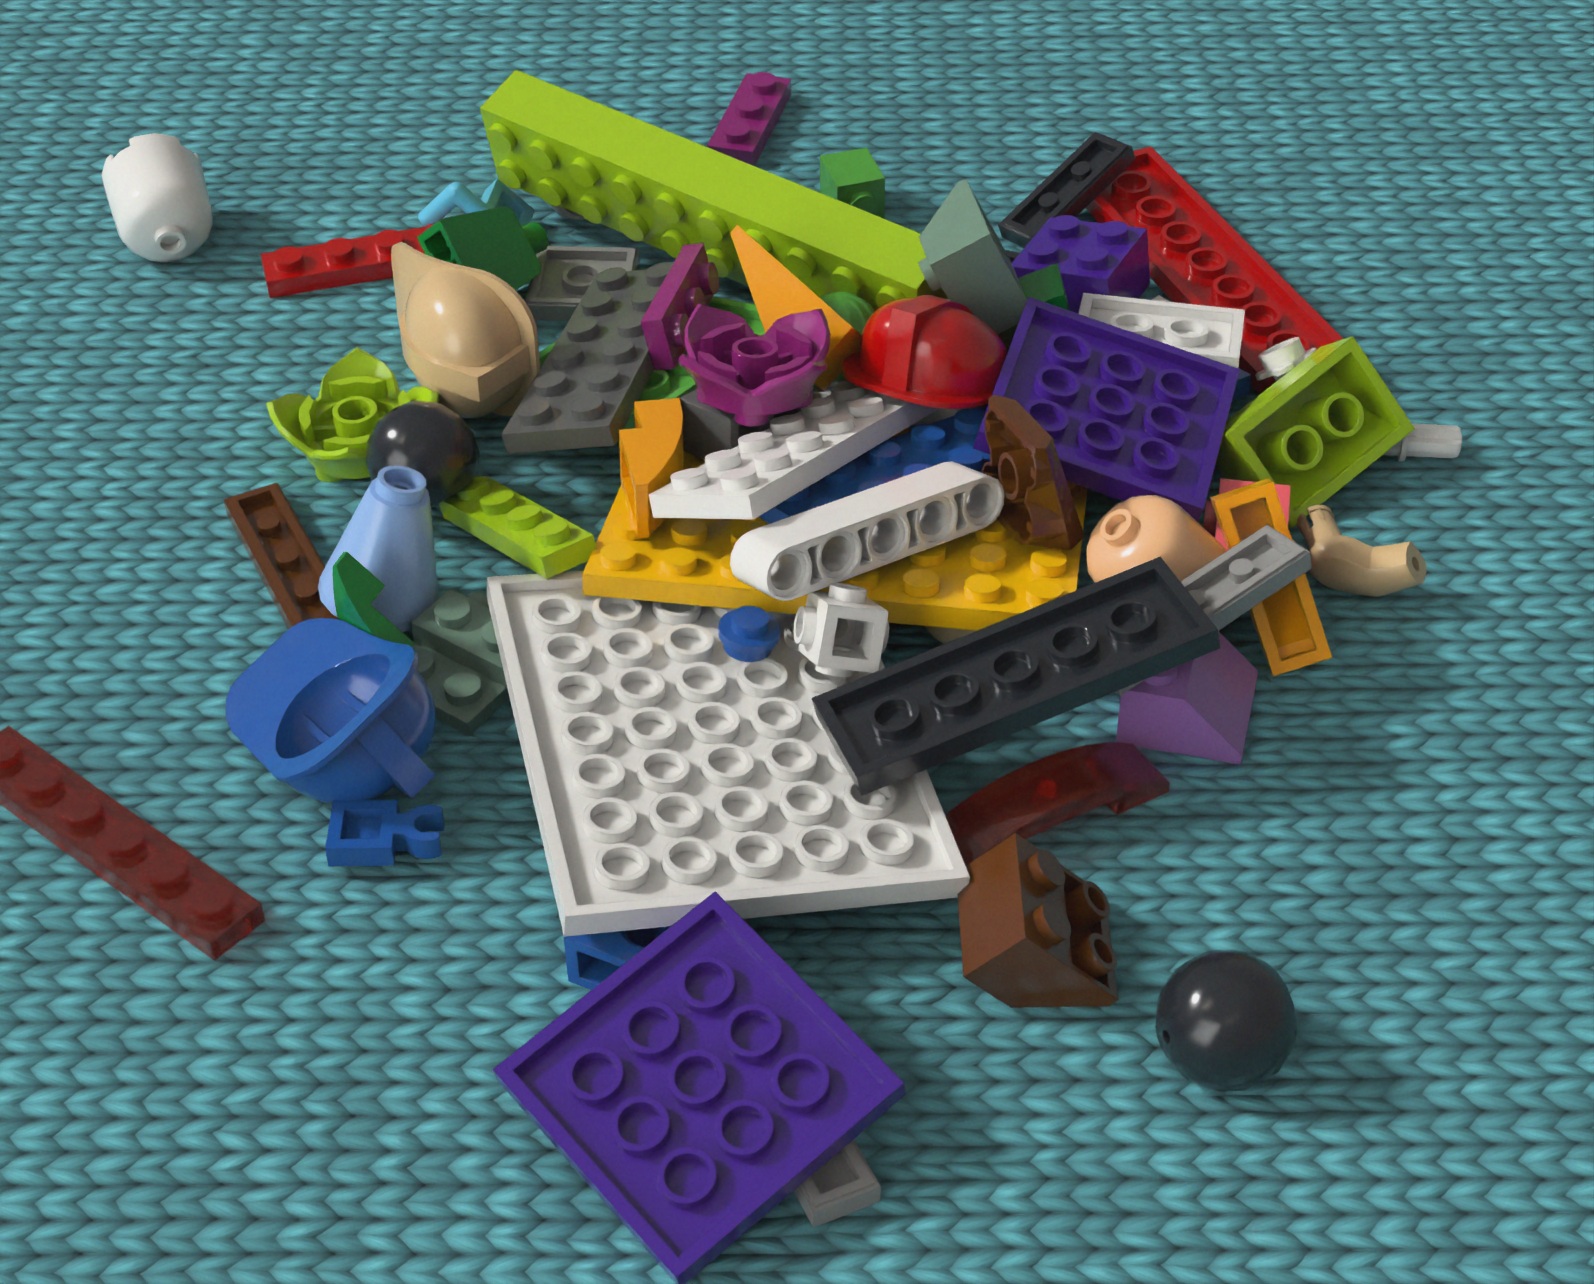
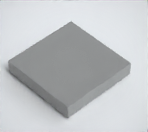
M548 246L546 250L538 253L536 256L541 264V273L530 280L525 302L534 320L569 321L596 274L615 267L624 268L626 271L639 270V248Z

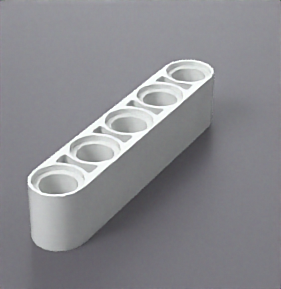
M953 461L943 462L747 532L734 545L730 559L731 570L739 581L781 601L793 600L828 587L830 583L847 580L989 526L1000 515L1004 505L1005 495L1003 486L998 479Z

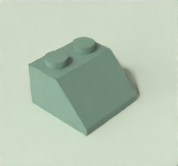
M964 179L954 186L920 234L919 239L926 258L919 261L918 264L933 292L942 287L948 297L947 300L961 303L969 308L976 317L988 324L998 335L1019 323L1027 298L1004 247L967 179Z

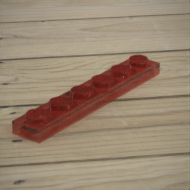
M7 726L0 731V805L214 961L265 922L262 904L12 727Z

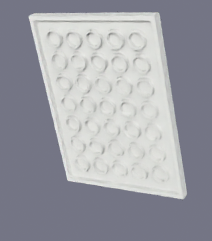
M583 571L562 572L549 579L539 574L487 577V601L564 937L672 926L715 891L742 919L958 898L957 894L969 884V873L927 770L861 796L818 720L812 698L872 673L853 671L852 677H836L817 672L815 670L816 665L798 651L799 644L795 643L794 621L796 614L767 612L775 617L780 624L779 642L767 658L757 662H743L730 657L724 651L723 643L718 636V626L721 617L735 609L583 595ZM838 618L836 631L841 626V618ZM880 659L879 670H882L885 667L882 659Z

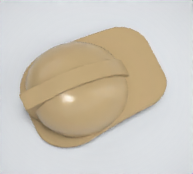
M403 242L394 244L391 249V262L404 359L409 368L414 372L419 385L438 392L440 398L438 403L457 412L462 418H479L490 413L513 416L537 373L540 372L537 327L526 302L515 289L494 274L431 257Z

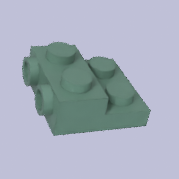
M449 589L411 622L413 642L415 643L413 649L418 654L417 669L425 679L433 697L436 719L470 736L504 705L510 697L487 597L479 592H471L464 596Z

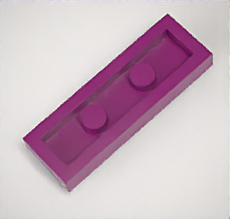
M767 72L746 73L707 147L755 166L791 97V79L775 77Z
M704 243L684 245L640 321L654 370L676 368L678 358L686 349L684 345L685 327L697 304L708 306L714 294L718 292V271L715 264L708 261Z

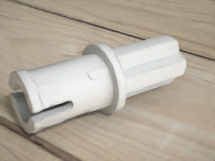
M1412 423L1415 429L1383 454L1397 456L1399 462H1404L1406 456L1454 459L1458 457L1462 447L1461 428L1455 425Z

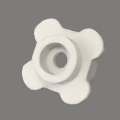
M1294 337L1272 346L1258 356L1264 370L1255 375L1257 381L1274 376L1275 380L1278 381L1317 349L1312 348L1305 351L1299 337Z

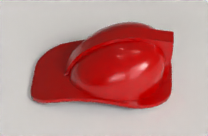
M922 295L916 298L894 300L878 308L869 317L864 326L860 352L848 356L843 361L842 374L849 382L859 387L917 405L943 409L972 408L989 403V397L992 396L1008 351L996 332L988 324L976 317L963 304L933 295Z

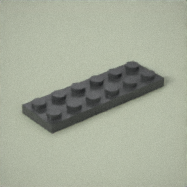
M659 263L648 269L626 271L624 268L615 267L595 275L502 433L508 454L615 446L619 438V430H622L634 409V402L639 400L654 371L640 321L673 263Z

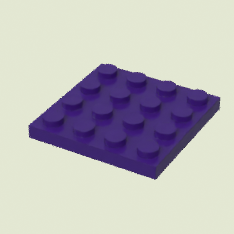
M1028 297L992 395L1016 400L1053 438L1068 482L1123 501L1131 497L1157 495L1175 502L1198 522L1204 510L1240 369ZM984 415L973 449L990 454V448L985 435Z
M716 891L493 1069L498 1082L676 1284H686L906 1095L904 1082Z

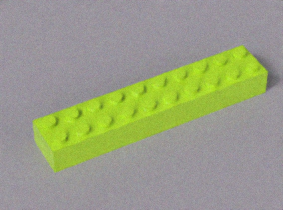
M516 69L480 107L498 179L512 189H521L542 198L552 206L563 207L582 215L592 223H600L624 233L631 240L643 241L666 251L674 258H677L684 245L704 243L708 261L715 264L718 277H727L748 286L730 232L738 225L818 297L835 292H851L871 304L874 311L888 302L904 298H916L922 295H933L948 299L942 287L934 292L932 291L918 264L919 261L926 258L919 239L921 233Z

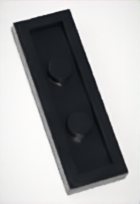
M1094 132L998 224L1002 238L1025 248L1050 217L1062 215L1077 217L1136 160L1132 146Z

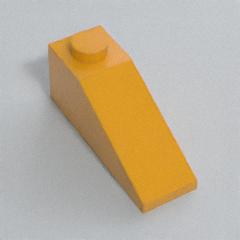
M736 225L730 232L765 333L777 319L789 314L816 309L823 310L828 322L831 339L829 351L824 360L827 363V369L816 379L814 384L825 391L842 372L843 361L848 356L860 352L862 335L742 228Z

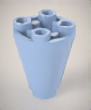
M387 466L382 468L378 472L377 478L371 481L319 579L318 590L320 600L334 616L337 617L332 572L333 565L343 552H348L386 585L371 605L401 632L407 631L412 633L411 622L439 598L430 496L426 489V479L418 471L405 466Z

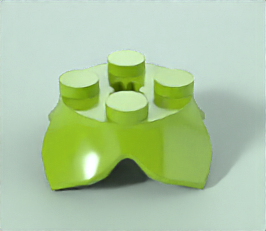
M356 347L327 371L322 378L319 395L315 400L310 395L306 397L300 393H292L267 402L266 405L270 419L279 433L306 455L307 460L315 467L317 478L323 482L332 483L343 479L370 477L366 465L367 440L381 417L394 408L411 401L439 402L440 398L438 392L424 386L413 387L406 393L404 389L400 392L395 374L390 368L376 357Z

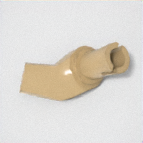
M1314 505L1306 509L1313 522L1312 527L1303 513L1299 515L1297 527L1308 545L1311 556L1312 568L1308 571L1321 584L1338 591L1379 597L1424 583L1426 563L1419 550L1411 541L1372 547L1355 538L1343 536L1335 521L1332 510L1325 505Z

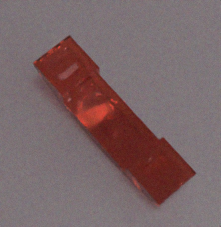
M1122 742L1090 744L1046 756L1004 775L969 796L946 813L945 817L966 866L1014 833L1027 839L1105 803L1118 815L1169 792L1170 782L1134 744Z

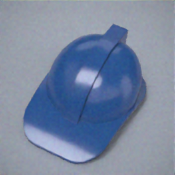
M333 618L308 619L288 629L230 687L226 698V717L232 733L278 781L287 783L303 795L332 804L333 801L373 800L387 793L391 788H395L413 798L435 776L421 760L431 745L436 725L435 705L431 691L417 669L418 654L410 645L378 638L346 621Z

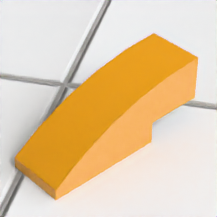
M680 398L635 401V428L619 430L620 478L637 538L650 537L666 519L653 518L649 494L671 483L670 476L673 473L684 470L683 412Z
M1267 478L1210 497L1227 550L1266 525L1292 540L1274 482ZM1305 573L1249 610L1273 677L1332 658Z

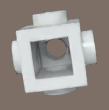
M830 583L829 592L814 591L809 593L806 606H800L797 610L794 621L795 643L799 644L798 651L816 665L815 670L817 672L836 677H852L853 671L874 673L879 670L881 654L887 646L889 637V611L866 597L867 589L843 583ZM838 618H841V626L836 631Z

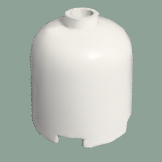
M158 133L135 136L129 139V147L120 151L114 158L113 155H109L106 158L101 174L118 235L131 252L147 260L165 263L182 260L195 253L208 239L213 224L211 205L200 157L197 153H193L188 148L182 146L179 138Z

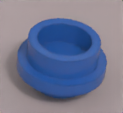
M739 607L724 614L719 621L718 636L723 643L724 651L730 657L739 661L757 662L767 658L780 639L781 627L775 617L759 607Z

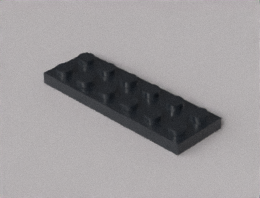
M1158 557L812 698L818 720L861 796L1220 649L1219 633L1214 623L1164 560Z

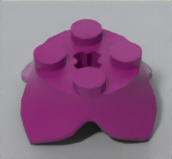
M697 304L685 327L684 345L687 355L682 354L678 358V363L692 376L696 383L698 401L725 412L734 413L735 421L741 425L760 426L768 422L769 415L805 408L812 404L814 382L827 369V363L824 360L829 351L831 334L822 309L789 314L777 319L765 334L757 335L742 317L730 311Z

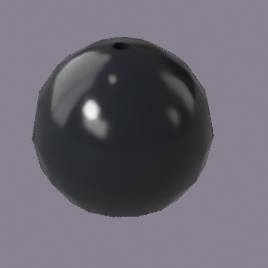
M411 401L394 408L377 421L367 440L366 465L371 480L377 478L378 472L387 466L397 465L412 468L421 473L426 479L430 506L453 496L470 484L478 474L480 452L473 431L457 412L438 402Z
M1208 950L1190 959L1175 969L1162 987L1157 1000L1155 1027L1161 1049L1182 1076L1209 1089L1220 1092L1245 1091L1280 1071L1296 1042L1297 1020L1295 1008L1286 984L1279 973L1267 962L1247 952Z

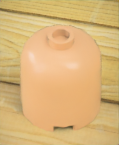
M1157 495L1137 496L1116 504L1101 517L1091 532L1087 545V570L1094 583L1161 557L1181 582L1227 550L1175 502Z

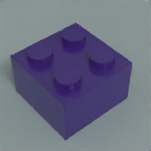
M1070 215L1050 217L1015 258L1012 265L1017 277L1020 278L1058 263L1070 311L1079 313L1083 293L1139 299L1150 285L1147 228L1130 227L1120 221L1105 223L1080 221L1077 217Z

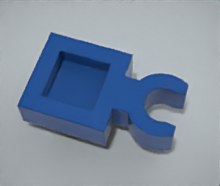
M398 799L333 801L325 846L328 866L394 865L396 851H408L411 855L422 859L441 856L442 846L439 832L427 831H444L445 821L442 807L437 805H421L413 808L408 813H400Z

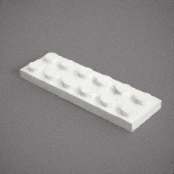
M851 382L837 384L830 388L831 394L829 396L813 399L811 405L801 408V411L798 413L772 419L769 429L739 437L738 446L706 455L705 464L700 467L673 473L670 476L671 483L649 494L653 518L755 519L938 410V408L910 403L864 389Z

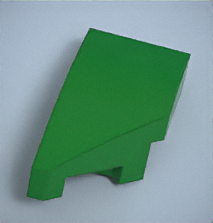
M343 552L333 565L332 572L335 607L339 620L346 621L378 638L410 645L413 648L415 643L371 605L386 585L348 552Z

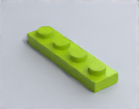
M476 476L465 488L439 503L443 518L546 579L587 562L592 551L597 550L593 534L488 476Z

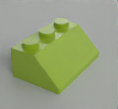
M1351 336L1318 348L1230 417L1225 425L1215 465L1225 479L1258 482L1268 478L1274 484L1291 485L1288 528H1291L1297 524V519L1301 513L1305 516L1309 515L1306 510L1307 508L1324 503L1415 428L1355 338Z

